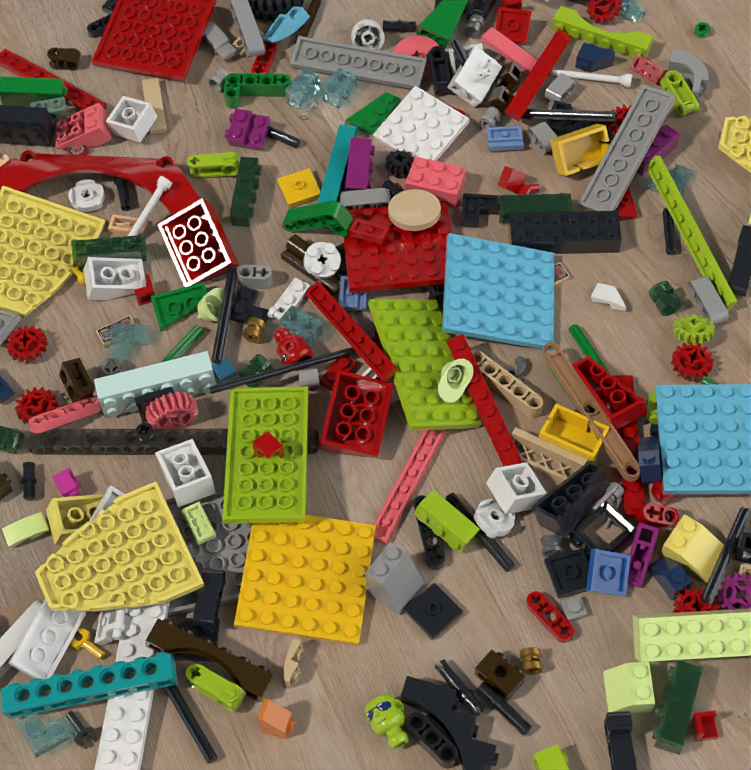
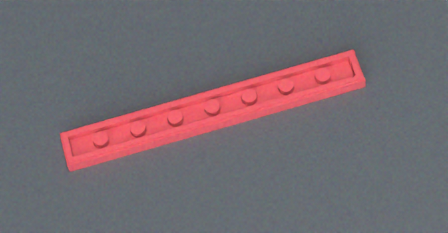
M447 429L424 430L374 523L376 525L375 541L385 545L388 544Z

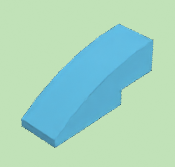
M293 6L287 15L280 14L262 37V40L264 42L282 40L297 31L310 16L303 7Z

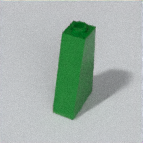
M443 0L420 23L416 35L429 37L438 45L447 48L469 0Z
M0 77L2 105L31 106L30 103L67 96V86L63 85V79Z

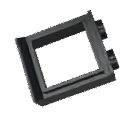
M607 501L572 529L569 539L572 545L577 549L583 548L589 561L591 549H602L582 531L600 515L605 513L611 519L614 526H619L623 530L603 549L604 551L615 552L634 533L635 527Z

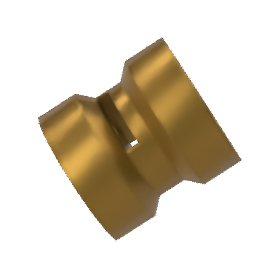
M251 317L247 323L248 328H245L242 335L249 342L259 343L262 337L261 333L265 331L267 325L263 320Z
M528 647L520 650V658L523 660L521 669L524 674L535 675L543 672V664L540 662V648Z

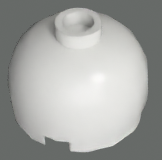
M364 19L354 25L351 32L353 46L379 50L384 43L385 35L383 29L376 21Z

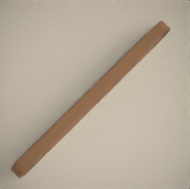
M555 342L546 343L543 346V358L580 414L588 418V426L598 441L600 438L602 439V447L622 477L627 481H636L640 476L639 463L593 398L560 346ZM554 349L556 353L550 355L546 352V350ZM593 407L595 412L588 413L585 411V408ZM593 420L610 427L605 438L602 435L604 429L596 426ZM634 468L637 473L630 475L626 472V469Z

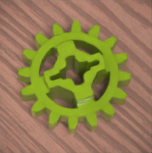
M686 314L685 318L679 317L678 320L674 321V337H678L679 341L685 340L686 344L688 342H692L693 345L697 342L703 344V341L709 342V339H713L715 333L714 322L709 321V318H702L703 315L698 317V315L692 314L689 317Z

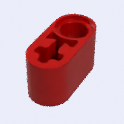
M648 503L636 510L638 521L653 526H672L677 524L680 519L678 510L670 506ZM665 513L670 517L669 522L665 519Z

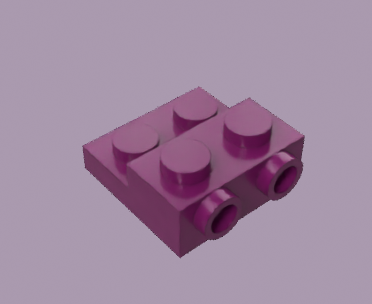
M235 109L234 113L230 114L229 122L231 125L230 129L225 131V138L230 146L263 150L271 119L269 116L253 114L252 111Z

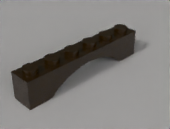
M157 618L146 639L145 647L158 653H189L208 658L223 667L236 684L246 692V696L258 702L261 701L273 676L267 667L262 665L256 666L244 656L237 657L231 654L232 652L225 647L219 648L212 645V641L202 637L200 639L186 628L181 630L175 627V624L170 620Z

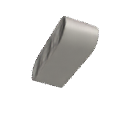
M386 188L346 191L339 195V203L346 210L388 206L391 201L390 191Z
M708 276L688 281L689 293L703 318H709V321L714 322L713 325L728 321V311Z

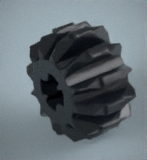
M397 148L396 152L391 151L390 155H387L386 170H388L389 175L394 174L395 178L397 176L402 178L404 175L408 176L414 157L411 152H406L405 149L399 151Z

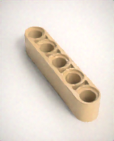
M471 350L489 388L527 417L534 419L541 415L543 399L540 395L481 351Z

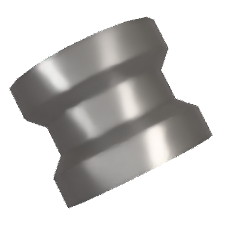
M115 358L106 359L102 363L104 376L123 372L120 362Z
M546 535L541 537L543 557L549 558L562 554V548L559 547L561 543L560 536Z

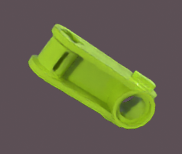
M675 70L668 71L665 77L661 79L660 84L665 92L675 95L676 99L673 106L679 116L684 117L688 113L698 112V101L682 77V74Z
M235 152L198 154L190 156L187 159V165L191 168L190 174L194 178L236 176L240 171V157Z
M197 663L190 665L186 669V677L189 680V684L196 691L217 702L230 712H235L242 705L246 692L237 684L229 682Z

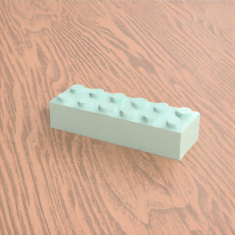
M208 351L94 379L98 400L105 418L116 417L126 412H135L138 410L135 397L171 386L174 393L176 391L179 393L185 392L193 397L201 393H210L209 387L216 385Z

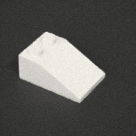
M87 258L84 276L88 300H109L135 294V289L146 287L142 259Z
M193 439L155 452L177 507L216 493L212 476Z

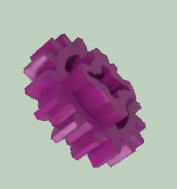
M737 572L733 573V578L727 575L725 577L727 583L722 581L720 585L723 588L717 591V593L721 594L717 601L723 602L720 608L726 607L728 610H733L736 608L731 605L738 604L744 609H751V601L749 600L751 577L747 579L744 572L740 577H738ZM737 581L744 582V583L748 584V586H746V587H745V586H740V585H739L738 583H736V582H737ZM729 587L731 592L730 598L727 599L726 590ZM737 591L743 592L745 594L742 597L743 600L741 598L737 599L735 597L737 595Z

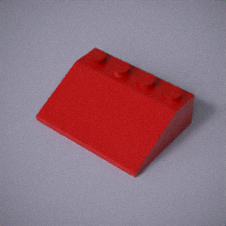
M200 199L158 224L185 287L216 278L227 273L229 268L240 266L212 202Z
M337 370L318 449L337 454L378 458L394 383H384L382 380Z

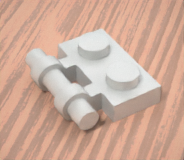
M128 608L100 611L95 644L102 646L112 642L113 639H121V633L125 629V624H123L124 617L128 612Z

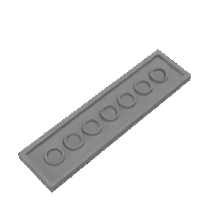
M298 36L290 60V67L408 89H413L414 86L420 88L427 65L426 58Z
M642 86L578 203L579 207L590 211L616 210L676 99L674 94L650 86Z

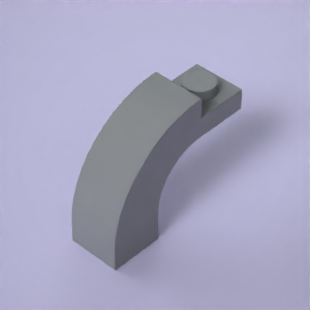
M672 49L668 71L675 70L680 72L682 76L690 81L695 98L702 97V92H706L709 78L706 66L693 54Z

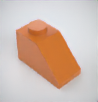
M264 698L258 716L261 732L287 739L288 733L293 732L295 725L292 713L271 700Z

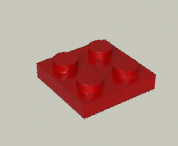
M499 7L495 29L515 44L527 45L532 11Z

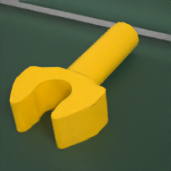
M78 628L77 631L83 638L80 641L72 638L71 645L77 651L81 648H86L100 660L103 659L106 653L90 642V632L86 629Z

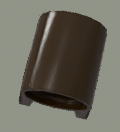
M54 47L47 51V57L50 59L49 65L52 69L74 71L79 68L81 53L75 48Z

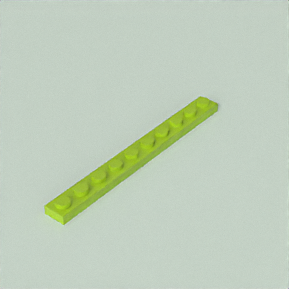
M654 156L646 168L702 276H708L727 311H729L737 303V300L661 156Z

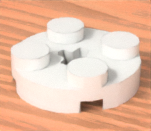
M82 180L77 182L73 189H70L68 196L75 210L89 212L102 208L105 193L103 187L100 184H96L95 181Z
M317 242L308 247L303 262L309 274L311 273L318 279H327L332 277L339 269L341 257L334 244ZM321 256L326 258L325 264L318 262L317 259Z
M495 499L482 501L473 516L479 528L490 538L507 535L515 524V513L505 515L499 503L494 502Z

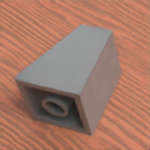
M392 542L388 543L365 572L367 593L399 615H401L404 608L424 585V581L408 553Z

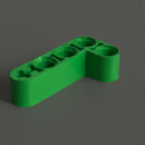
M231 73L225 78L224 97L226 106L230 109L240 106L242 96L287 97L292 93L291 77L287 74Z
M327 201L288 209L282 223V228L294 233L329 226L336 235L345 237L348 235L354 219L341 203Z

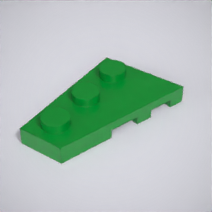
M385 92L345 120L346 125L357 126L358 130L373 136L376 130L401 103L400 98Z
M205 282L151 296L160 331L197 309L200 300L208 293Z

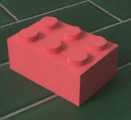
M415 156L405 182V191L412 189L424 190L432 193L439 201H447V206L456 208L466 182V168Z

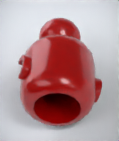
M284 327L279 328L274 333V340L278 343L276 351L281 358L282 364L289 365L313 358V351L302 336L291 334L290 330Z

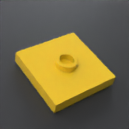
M310 168L277 178V183L289 208L319 199L321 191Z

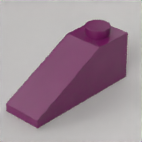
M639 521L630 551L631 558L627 584L642 588L659 527Z

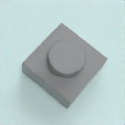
M580 596L560 602L562 612L569 622L587 617L588 614Z

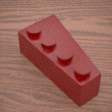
M589 356L572 364L616 430L648 413L646 402L643 398L635 395L633 390L621 384L619 379L607 373L606 369Z

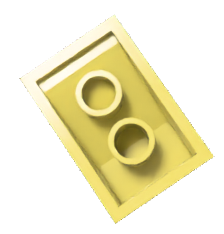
M104 494L52 498L46 512L55 545H62L70 535L90 521Z
M684 514L663 545L660 555L680 564L685 571L707 583L724 544L702 524Z

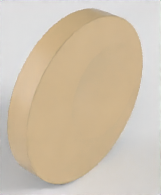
M418 189L406 190L398 193L391 199L388 205V215L395 226L408 231H420L430 228L439 220L441 205L438 198L430 192Z

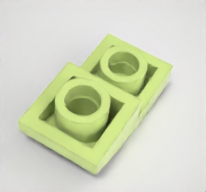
M43 512L25 517L2 528L7 545L12 548L27 539H35L50 530Z

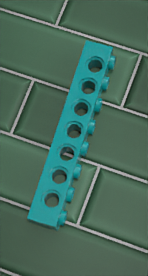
M161 652L150 658L137 657L134 661H117L111 666L98 665L92 667L91 670H74L71 674L67 675L54 674L50 678L43 680L35 678L29 680L28 683H11L8 687L1 688L2 714L12 719L177 685L175 659L170 653ZM157 668L154 674L148 675L150 669ZM131 672H136L132 679H127ZM111 676H114V680L111 683L106 684L107 679ZM93 680V684L89 688H85L87 682ZM68 685H72L70 691L64 692ZM48 689H51L50 694L46 697H43L44 692ZM30 693L29 698L23 701V697Z

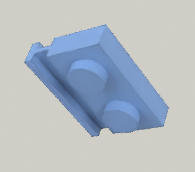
M521 125L487 127L486 134L489 151L523 149Z
M341 276L339 304L346 311L363 310V312H366L367 292L349 293L348 276Z

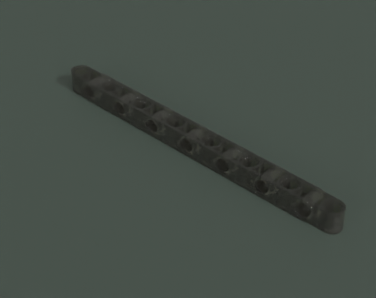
M50 429L42 433L30 432L28 451L37 455H156L155 452L193 439L200 455H226L228 429H153L155 433L154 438L147 443L138 440L135 432L136 429ZM308 429L307 454H315L318 452L319 432L314 429ZM143 430V431H142V433H143L144 435H147V434H148V432H146V430Z

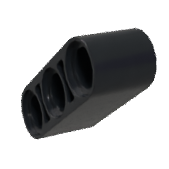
M204 568L201 575L204 587L198 590L193 614V625L215 628L225 583V570Z
M414 712L410 714L407 718V731L409 735L441 767L446 769L454 767L457 763V748L422 713ZM418 721L422 723V726L416 729L411 724ZM435 737L438 741L435 744H429L426 739ZM450 752L453 754V758L446 760L442 757V754Z

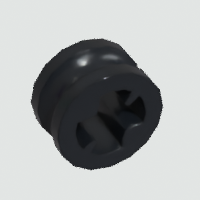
M141 423L135 430L137 438L141 442L147 443L154 438L155 433L152 425L149 423ZM143 430H146V432H148V434H147V435H144V434L142 433V431H143Z

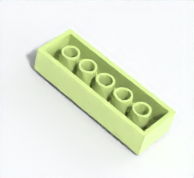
M751 609L633 615L635 658L640 662L751 656Z

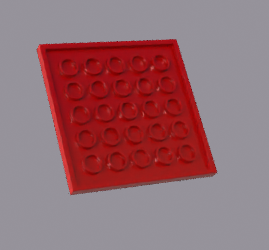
M118 0L91 62L93 66L185 81L217 2L216 0Z
M439 201L441 205L439 220L430 228L420 231H408L395 226L389 218L388 206L347 210L354 219L353 223L357 218L390 228V233L383 245L349 236V233L343 237L349 293L445 284L447 236L449 233L452 234L447 201Z

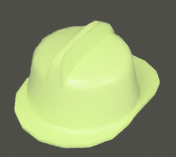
M215 288L204 295L197 306L199 313L197 318H202L207 322L219 321L224 289Z
M457 359L443 366L441 379L438 384V393L443 401L450 403L458 400L471 381L474 370L468 360Z

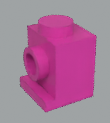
M70 467L52 476L63 497L81 496L78 490L81 486L76 477H74Z

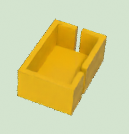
M595 124L551 139L550 143L557 173L567 176L579 172L580 169L585 170L599 165L610 146L607 143H599V140L609 141L606 126Z
M555 404L548 420H546L539 433V438L587 459V462L590 460L595 462L603 448L602 439L600 438L598 441L592 430H590V433L587 432L588 418L559 404ZM593 420L596 426L604 429L602 435L605 438L610 427Z

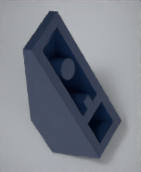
M659 436L641 437L638 455L642 483L662 481Z

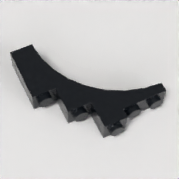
M407 676L401 694V703L416 708L431 717L445 731L457 748L462 769L491 770L492 766L496 767L499 753H496L497 745L473 739L477 737L479 725H476L477 717L456 712L460 699L457 697V690Z

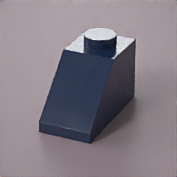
M583 43L576 58L575 68L592 73L613 66L615 51Z
M663 557L648 566L649 571L671 601L676 599L679 593L683 594L684 589L689 591L693 581L680 564L667 557Z

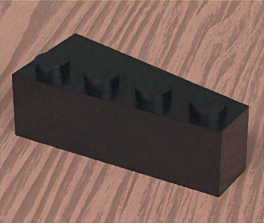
M590 460L534 504L532 509L539 525L565 539L609 487L610 482L604 467Z

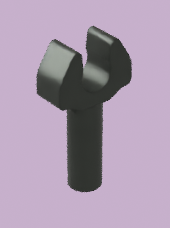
M69 711L65 716L77 732L74 741L79 747L86 749L87 746L83 741L84 736L89 735L96 742V732L92 726L85 728L75 713Z

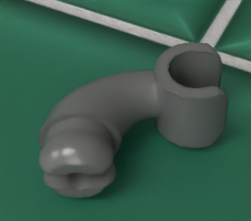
M522 356L515 359L517 370L514 368L507 369L516 378L523 375L527 369V361Z

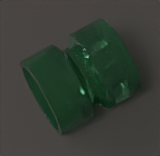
M661 281L655 284L648 293L652 301L656 303V307L662 316L671 315L682 306L681 299L677 293H674L675 290L669 281Z
M256 354L249 361V365H245L238 372V375L242 378L274 368L263 355ZM262 380L246 385L249 388H258L262 384Z

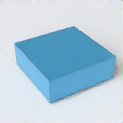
M229 358L222 360L221 364L216 363L212 365L213 372L220 383L237 375Z

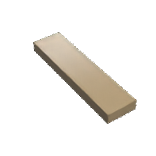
M159 79L142 80L145 102L152 105L158 116L149 129L150 135L167 132Z

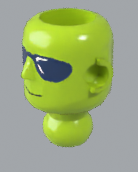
M384 693L374 697L366 704L365 716L372 727L371 731H374L375 734L381 737L387 736L388 745L392 749H398L408 742L407 734L401 730L405 724L404 706L393 695Z

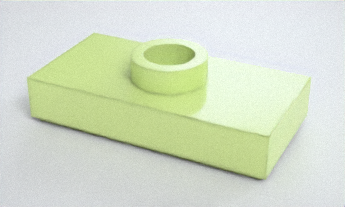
M200 501L181 509L198 545L217 537Z

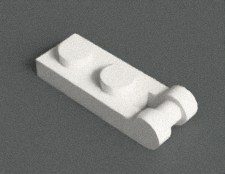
M294 278L276 304L269 309L267 316L272 319L276 318L280 323L285 324L305 298V293L311 288V285L298 278Z

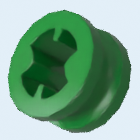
M705 22L698 23L695 26V35L698 38L708 37L710 32L709 24Z

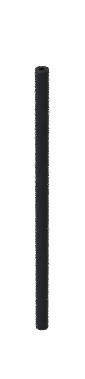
M353 347L210 386L209 389L211 394L357 354Z

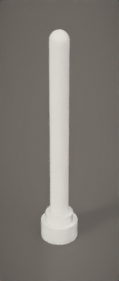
M556 69L550 72L552 76L557 77L563 73L575 79L621 83L620 85H624L626 88L631 87L632 74L626 73L622 76Z
M160 176L157 180V189L120 247L121 253H126L163 191L166 192L167 189H170L173 183L166 178Z

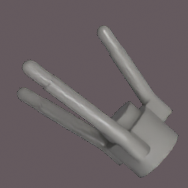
M612 482L599 497L600 500L593 506V509L596 510L607 501L609 503L615 502L613 508L617 510L623 501L621 496L624 494V489L622 486ZM609 517L604 526L606 529L609 527L611 523V519Z

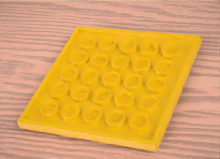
M306 515V522L252 523L234 627L359 646L367 592L365 572L369 569L376 525Z

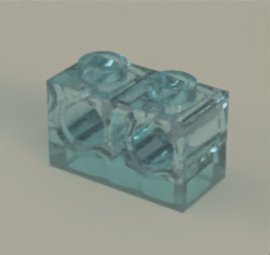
M304 68L286 89L287 104L302 110L320 89L319 74Z
M338 68L335 73H332L329 81L321 88L322 102L340 109L357 87L356 75Z
M293 305L278 320L279 328H287L291 334L302 336L310 347L323 333L322 322L318 318L311 317L303 309L296 308Z

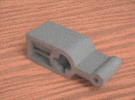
M214 22L207 25L202 41L214 54L217 53L223 61L238 54L236 48L229 43L227 36Z

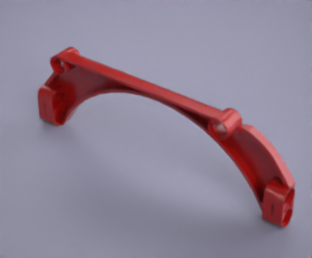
M26 150L21 154L20 160L11 159L0 167V191L2 186L24 193L30 188L56 177L76 173H98L130 181L152 195L157 189L156 185L158 184L157 180L159 177L166 178L173 184L166 192L163 191L158 201L165 206L171 216L200 200L179 167L175 166L172 158L169 156L161 158L44 154Z

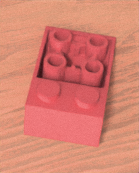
M97 103L56 122V148L65 149V147L80 145L97 147L110 141L111 130L106 123L110 114Z

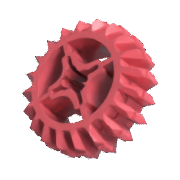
M176 391L173 394L169 393L168 395H162L160 398H155V401H151L145 411L147 422L152 425L154 431H159V433L166 431L168 433L193 423L197 418L198 406L191 394Z

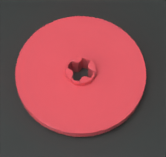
M410 36L400 41L394 48L393 53L426 58L428 51L432 47L439 45L433 39L426 36ZM429 64L426 65L423 78L431 76Z

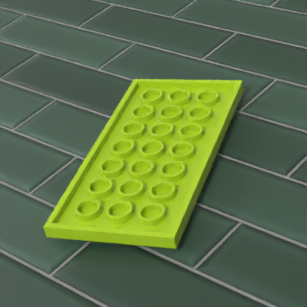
M370 299L368 305L384 353L399 369L392 377L410 431L479 428L482 423L467 387L461 397L455 402L448 403L443 401L438 393V384L441 379L443 366L455 360L446 341L451 340L450 335L447 332H442L443 316L437 300Z
M308 387L231 389L223 524L306 522ZM269 431L283 445L284 457L281 459L274 454L270 458H266L264 455L258 458L254 454L252 442Z

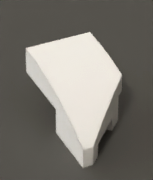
M597 283L591 295L592 302L606 303L610 305L611 309L626 311V306L614 286Z

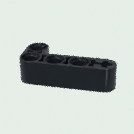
M743 225L728 285L733 294L746 296L751 277V226Z
M630 710L607 712L604 719V729L612 770H637L631 738L633 724Z

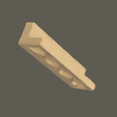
M515 427L512 432L514 444L523 449V453H519L523 463H528L530 467L562 482L568 478L565 471L572 470L576 472L587 463V459ZM537 454L540 456L541 461H531L529 455ZM555 462L558 464L559 469L551 470L548 468L547 463Z

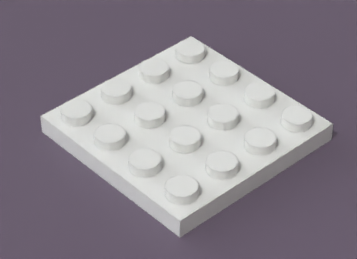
M414 86L376 130L373 138L395 152L397 148L399 151L405 149L406 152H411L414 158L416 156L437 161L468 125L470 120L442 101Z

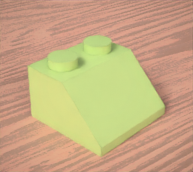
M649 662L625 663L603 671L608 712L630 710V713L652 712L655 700Z

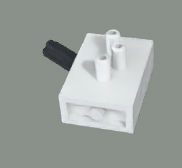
M455 39L450 44L461 65L449 83L448 88L472 107H475L484 99L502 66L477 46L466 54L460 40Z

